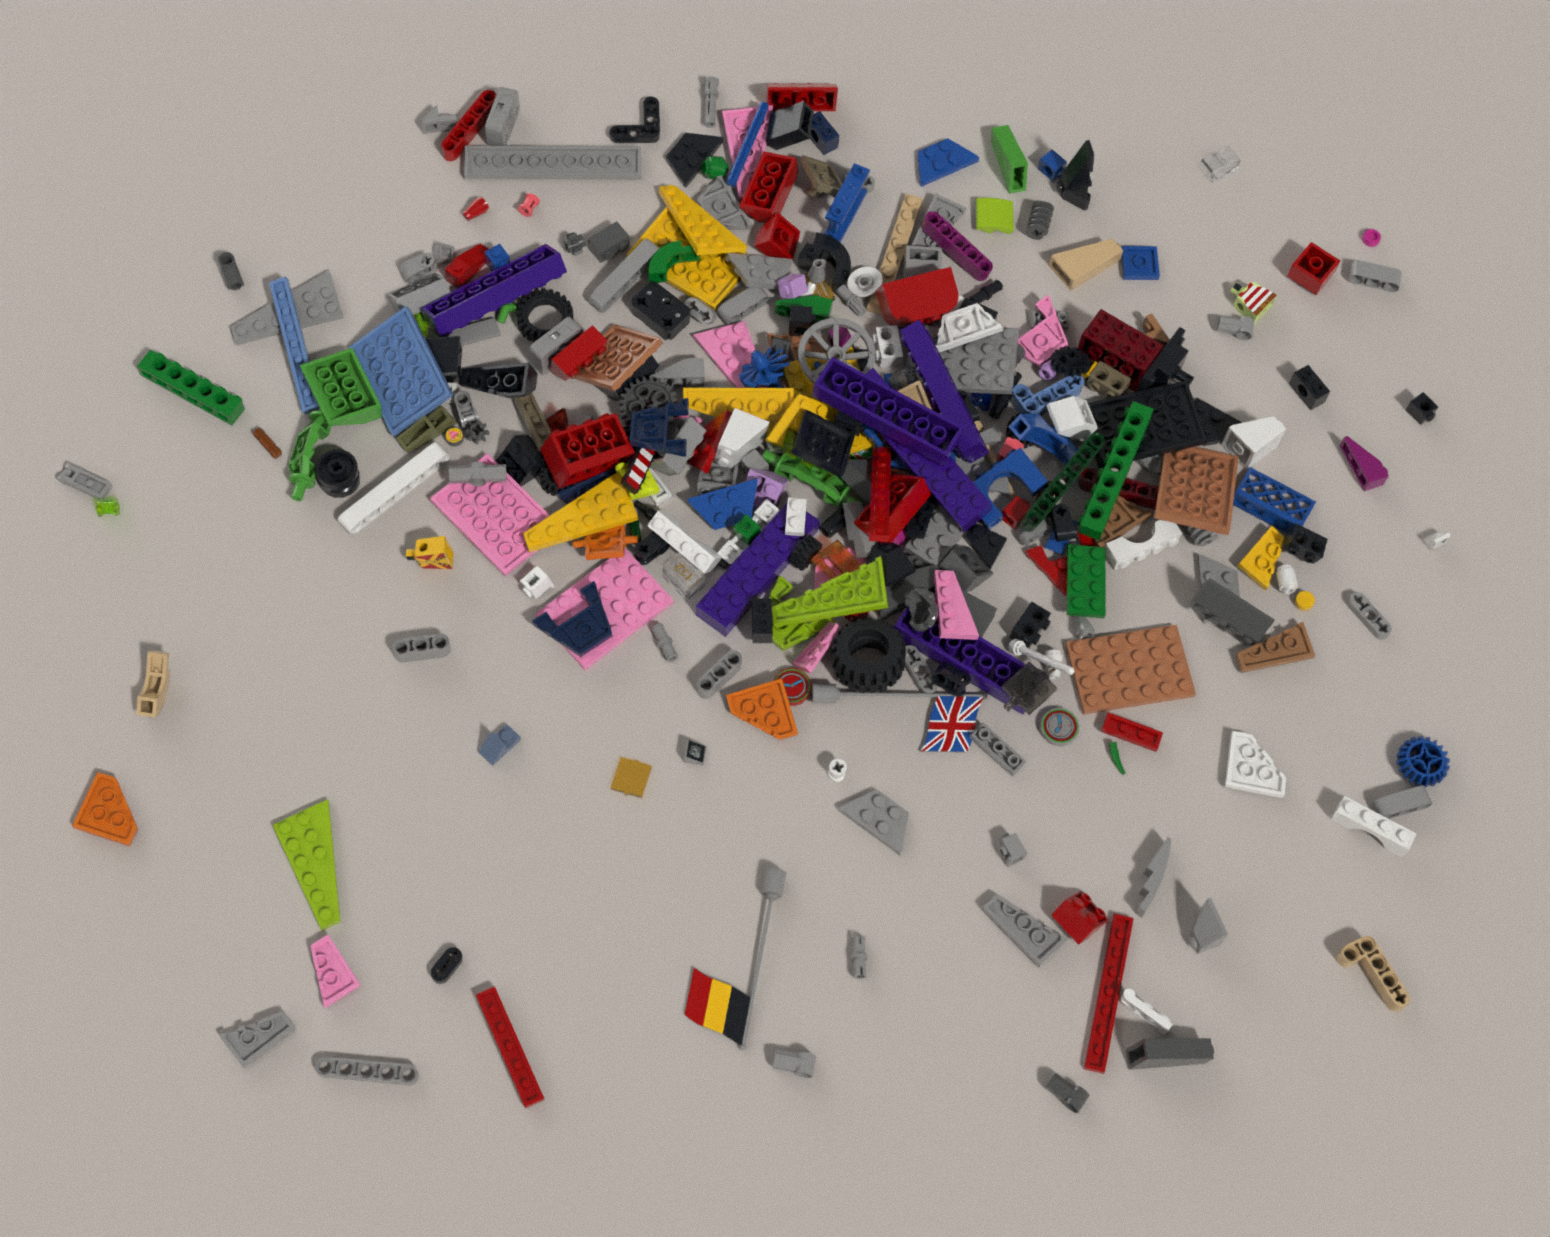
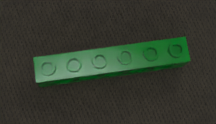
M149 350L137 365L140 375L231 426L245 410L241 397L228 393L222 386L217 387L205 377L197 376L193 370L181 367L178 362L168 360L160 352L156 353Z

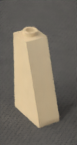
M1108 239L1051 256L1049 267L1071 291L1119 262L1123 250L1113 239Z

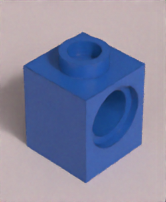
M1052 149L1040 159L1038 170L1053 182L1060 178L1061 173L1066 168L1067 161Z

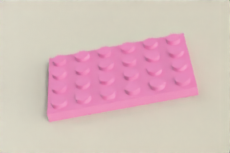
M488 453L477 461L483 462L486 465H499ZM508 473L507 482H486L483 486H473L470 483H449L430 498L431 503L505 577L537 552L529 553L523 533L550 516Z
M626 548L624 557L609 558L536 613V617L547 612L556 625L559 626L589 607V604L580 594V589L593 581L596 583L612 631V637L582 657L563 646L584 671L674 603L671 596Z

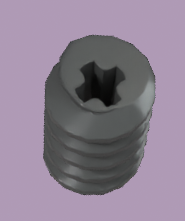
M1035 201L1033 203L1025 231L1028 237L1040 240L1048 234L1049 223H1051L1052 212L1054 211V206L1051 203L1045 201Z

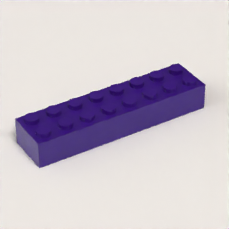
M544 244L432 301L420 309L427 326L440 337L448 336L457 328H463L469 322L481 319L488 312H494L500 306L514 302L521 295H527L531 290L545 286L552 279L562 277V274L566 273L567 270L561 254L549 245Z
M920 319L901 329L900 331L903 335L901 340L904 346L907 347L912 362L917 366L916 371L922 377L923 385L927 392L930 393L933 405L938 409L939 414L964 427L961 439L955 447L957 453L960 454L963 460L967 459L969 463L989 454L929 331Z
M831 357L813 387V397L942 466L945 465L964 430V427L834 357Z
M786 503L698 602L695 615L726 637L750 610L752 599L760 598L790 564V555L798 543L800 544L801 540L806 536H814L818 532L820 520L806 511L804 536L785 535Z
M909 607L906 608L894 625V629H898L906 644L915 646L919 652L939 664L948 662L957 669L966 672L971 677V684L1024 715L1043 686L1046 679L1045 675L980 636L978 640L940 638L938 617L935 624L928 628V630L916 631L909 624L912 617Z

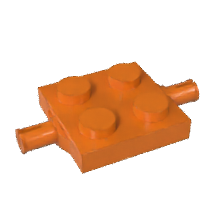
M625 525L587 535L584 540H573V547H585L586 560L624 557L627 544L638 543V536H626Z

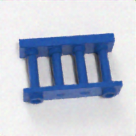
M855 163L853 164L825 216V219L831 222L824 234L837 239L839 242L842 241L867 195V190L861 187L869 175L870 169Z

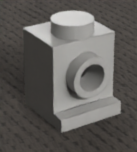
M1007 833L998 839L1000 842L999 852L1003 858L1007 859V868L1025 859L1027 851L1016 833L1011 835Z

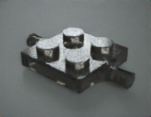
M1029 661L1002 685V689L1011 698V700L1003 705L1004 708H1007L1009 712L1015 705H1018L1030 715L1057 691V687L1048 677L1056 669L1048 666L1042 671Z

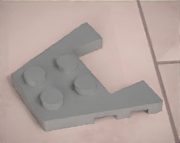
M999 425L980 433L985 445L1001 443ZM954 448L957 465L972 482L977 480V476L980 473L987 472L984 456L969 463L967 459L963 460ZM1008 477L995 480L990 486L989 492L1003 493V495L1010 494Z

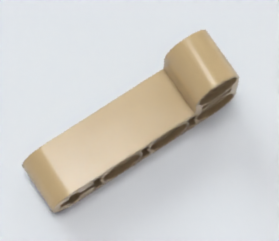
M1361 937L1343 947L1337 954V962L1342 967L1348 968L1360 962L1389 1010L1399 1012L1409 1004L1410 997L1372 937ZM1361 944L1366 945L1369 951H1365ZM1344 953L1350 954L1352 960L1347 959ZM1372 962H1376L1380 969L1375 968ZM1383 979L1388 980L1390 982V986H1386L1383 982Z

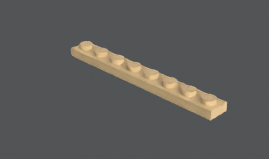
M910 194L905 195L880 268L883 278L882 284L896 281L905 248L908 245L923 198ZM875 293L870 297L867 311L882 315Z

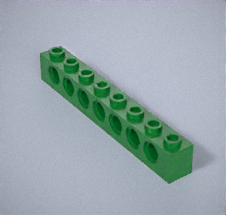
M1134 401L1130 407H1126L1123 415L1125 421L1124 423L1120 422L1117 429L1119 435L1117 438H1113L1110 448L1113 449L1111 453L1107 452L1104 463H1106L1105 468H1100L1097 478L1100 480L1098 484L1094 483L1090 494H1093L1091 500L1087 499L1084 507L1086 513L1085 515L1081 514L1077 525L1080 526V534L1100 541L1151 420L1153 408ZM1117 453H1123L1125 456H1120ZM1111 468H1116L1118 471H1112ZM1108 483L1112 485V487H1107L1104 484ZM1098 499H1103L1105 502L1101 503ZM1091 515H1097L1099 518H1093Z

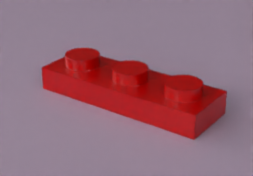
M1107 713L1101 730L1102 733L1157 752L1163 735L1161 731L1111 713Z

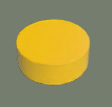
M1308 591L1299 592L1295 598L1296 607L1303 611L1310 610L1315 603L1314 596Z

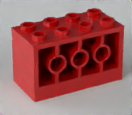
M608 413L603 414L596 420L588 419L578 426L576 424L570 425L563 431L555 430L549 434L550 436L540 448L558 489L592 478L615 468L620 463L626 464L635 453L616 413L611 415Z

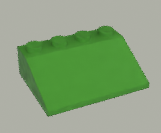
M353 348L300 365L328 426L365 424L382 418L381 404Z

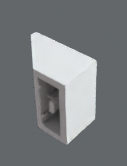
M1072 396L1046 405L1057 434L1084 442L1098 429L1087 400Z

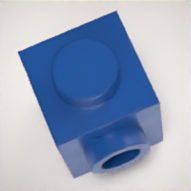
M500 243L484 252L486 265L491 271L510 262V256Z

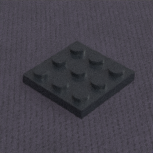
M806 409L802 415L791 453L841 478L846 469L855 434Z

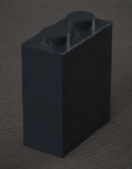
M802 101L771 112L766 142L775 150H779L809 139L814 110Z

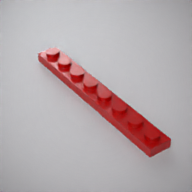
M873 447L869 541H889L891 448Z

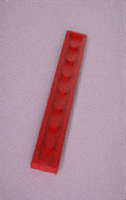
M1115 913L1112 917L1084 1063L1085 1070L1101 1074L1105 1073L1134 920L1132 917Z

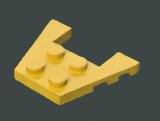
M798 394L765 441L777 446H783L787 429L797 433L802 415L806 409L833 423V407Z

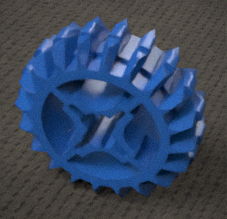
M1419 736L1417 739L1412 737L1410 741L1406 740L1403 746L1399 748V752L1396 755V758H1398L1396 765L1401 767L1398 769V772H1404L1403 778L1408 777L1409 783L1414 781L1416 787L1420 786L1421 783L1425 787L1428 785L1431 787L1435 786L1436 783H1440L1447 776L1446 771L1450 768L1448 765L1450 759L1446 758L1448 752L1442 751L1443 745H1436L1437 740L1431 742L1430 737H1427L1425 740L1422 736ZM1417 750L1416 755L1409 757L1411 751ZM1436 766V772L1429 774L1430 768Z

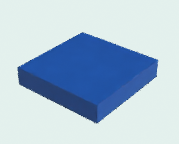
M1157 246L1121 247L1123 250L1121 256L1123 280H1159Z

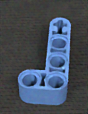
M1069 375L1035 395L1032 394L1026 385L1018 384L1013 388L1011 403L1019 414L1029 413L1042 416L1049 412L1046 406L1048 403L1072 396L1077 397L1082 391L1084 378L1082 376L1074 375V377H1071Z

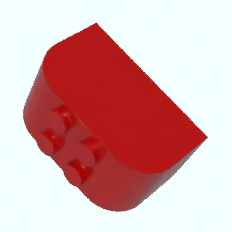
M951 267L884 283L875 291L883 319L888 325H897L898 328H905L919 319L923 324L926 322L927 325L936 323L944 314H947L956 306L959 296Z

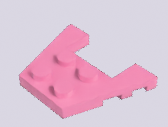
M1049 295L1035 304V307L1045 319L1021 336L1018 342L1025 350L1024 358L1038 367L1049 361L1056 349L1060 350V347L1065 349L1068 346L1067 339Z

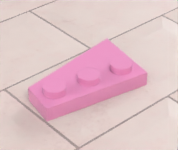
M329 935L310 945L323 1005L326 1009L361 985Z

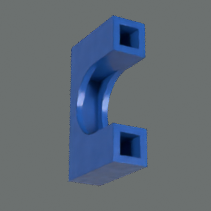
M1021 448L1011 450L1004 460L995 462L992 465V469L988 472L980 473L977 476V480L973 482L992 505L993 510L980 519L989 530L1003 520V514L988 495L989 488L995 480L1001 477L1016 478L1024 485L1032 497L1048 487L1046 478Z

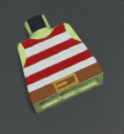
M1251 282L1246 288L1236 283L1231 289V292L1237 296L1233 304L1234 308L1242 316L1253 318L1254 324L1273 305L1277 297L1275 293L1255 282Z

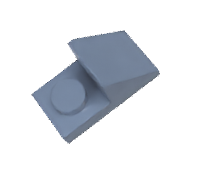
M506 724L496 735L493 732L489 734L479 750V754L493 766L521 740V737Z

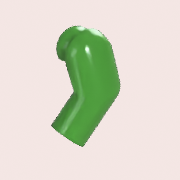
M512 302L502 305L497 322L505 324L508 314L517 312L518 304Z

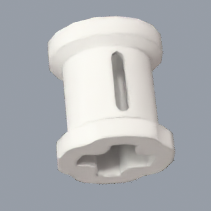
M842 759L831 761L828 776L834 782H840L844 779L847 770L845 761Z

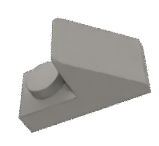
M436 105L421 120L423 134L451 131L457 124L456 114L439 116Z

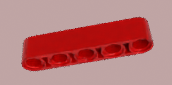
M483 91L442 141V154L446 161H455L465 150V145L468 146L486 124L496 98L494 91Z

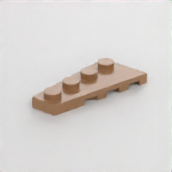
M1303 622L1236 654L1241 673L1313 659L1315 657Z

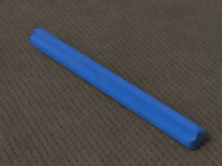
M762 101L758 106L727 178L728 186L734 187L738 181L768 111V103Z

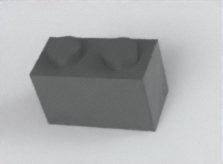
M617 221L588 238V249L600 263L610 260L615 254L625 251L630 246L629 235Z

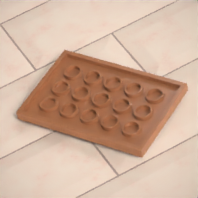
M1191 447L1163 454L1154 518L1229 535L1239 456L1200 447Z
M1177 625L1069 641L1065 644L1070 666L1074 668L1073 677L1083 715L1191 698L1196 695Z

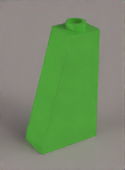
M1009 125L993 127L991 143L1009 194L1026 191L1028 162Z

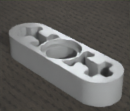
M1352 593L1347 601L1348 607L1377 639H1386L1392 631L1390 623L1362 593ZM1354 600H1355V601L1359 600L1360 603H1356V604H1355L1353 601H1354ZM1365 612H1371L1374 615V619H1367ZM1379 628H1380V629L1384 628V629H1385V632H1384V631L1380 632V631H1379Z
M913 645L905 646L906 654L907 652L913 653V660L910 656L906 657L905 654V667L920 692L936 693L938 686L932 682V672L920 652ZM922 667L925 672L922 675H918L914 672V668ZM926 682L928 685H933L931 690L925 688Z

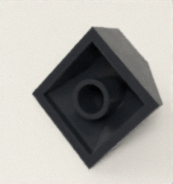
M882 542V544L874 547L866 562V565L874 562L875 558L882 557L886 587L915 573V568L902 547L893 542Z

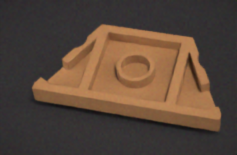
M1118 496L1100 541L1094 539L1096 547L1104 548L1106 543L1120 538L1149 519L1153 513L1150 510L1147 512L1137 508V504L1126 501L1123 497ZM1091 515L1093 518H1099L1097 515Z

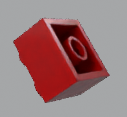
M1310 242L1292 264L1287 277L1317 295L1336 272L1340 260L1313 242Z

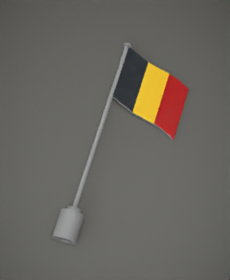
M776 868L766 869L762 894L766 895L765 898L769 899L751 996H747L731 985L704 975L694 967L685 1010V1016L699 1026L726 1036L737 1043L742 1051L747 1049L745 1044L772 902L782 897L786 872Z

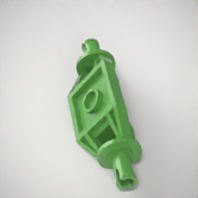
M321 409L310 413L309 418L312 422L298 433L288 463L291 474L289 480L295 485L291 499L301 502L305 490L314 488L316 484L314 481L316 465L310 461L315 451L313 446L318 439L323 440L329 436L331 426H328Z
M768 449L762 456L766 462L775 466L774 473L790 479L789 482L797 477L800 481L811 484L815 489L822 490L824 492L823 500L836 506V509L842 503L860 501L850 495L851 487L847 486L842 478L798 456H789L790 454L785 452L780 457Z

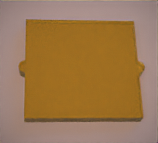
M621 757L611 790L622 792L625 796L629 794L642 798L652 766L641 763L638 760L634 761Z

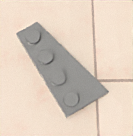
M935 193L926 214L930 211H935L953 226L967 208ZM920 225L911 246L935 247L937 243L922 230Z

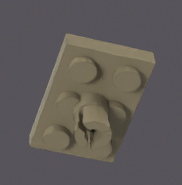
M802 155L799 161L803 170L808 175V179L812 182L807 192L813 197L816 196V198H819L823 192L836 197L842 182L833 166Z

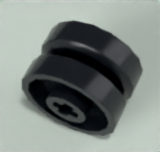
M333 449L325 452L318 459L316 474L322 491L334 498H344L357 490L360 484V472L356 459L350 452L342 449Z

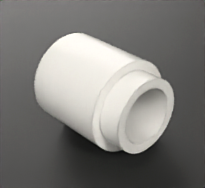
M1291 565L1279 566L1276 572L1279 590L1285 594L1295 592L1298 588L1295 570Z

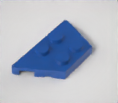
M949 138L918 151L920 186H925L979 162L978 155Z
M755 478L694 496L687 500L714 530L737 524L746 514L750 518L752 517L758 479Z

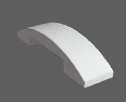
M766 499L754 512L752 519L760 526L762 531L780 509ZM735 536L731 541L728 540L717 553L724 561L732 565L745 551L747 546Z

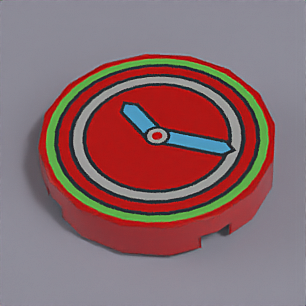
M787 668L776 675L774 680L783 679L790 706L800 705L808 699L811 692V682L803 671L797 668Z

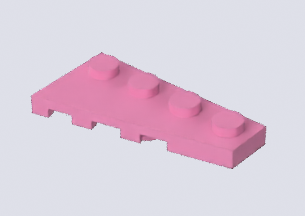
M935 570L933 575L940 638L978 640V631L954 571Z

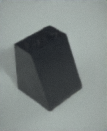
M460 336L425 339L446 381L460 383L462 363Z

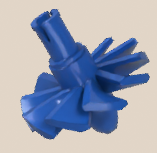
M771 348L767 349L765 354L756 350L751 353V363L744 364L742 366V373L739 374V379L745 388H757L758 385H768L769 388H782L777 379L784 373H776V371L790 365V362L782 363L788 358L787 354L779 356L783 351L782 348L777 350L771 357H769Z

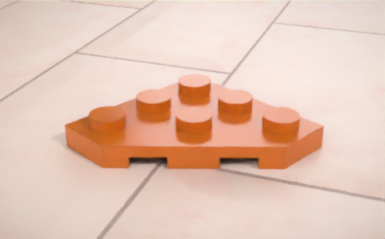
M782 678L726 695L731 714L778 740L799 735Z
M97 772L72 827L130 847L138 827L119 782L115 777Z

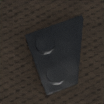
M975 523L965 536V541L974 549L977 556L985 561L987 567L991 570L1007 538Z

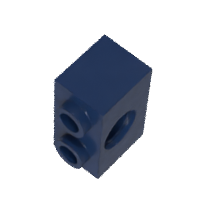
M819 111L813 114L809 138L821 153L826 155L838 148L840 135Z

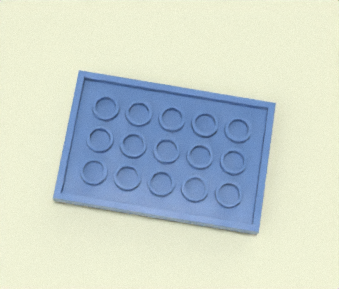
M407 306L349 347V349L353 348L381 404L382 417L393 436H397L421 417L427 415L454 396L410 308Z

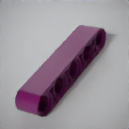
M935 211L928 212L922 222V230L976 280L985 281L993 269L992 262L939 213Z

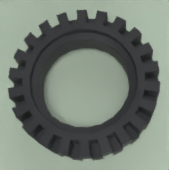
M541 289V294H538V291L535 290L533 291L534 296L529 293L527 294V299L523 297L521 300L522 304L519 303L517 310V323L522 336H527L529 342L532 339L535 342L551 330L538 329L530 323L528 319L529 314L538 306L550 305L557 308L562 314L561 321L567 317H571L574 320L571 302L566 299L565 295L561 297L558 291L554 295L551 289H549V293H545V289Z

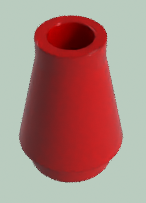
M483 197L475 198L462 214L470 221L486 213L490 207Z

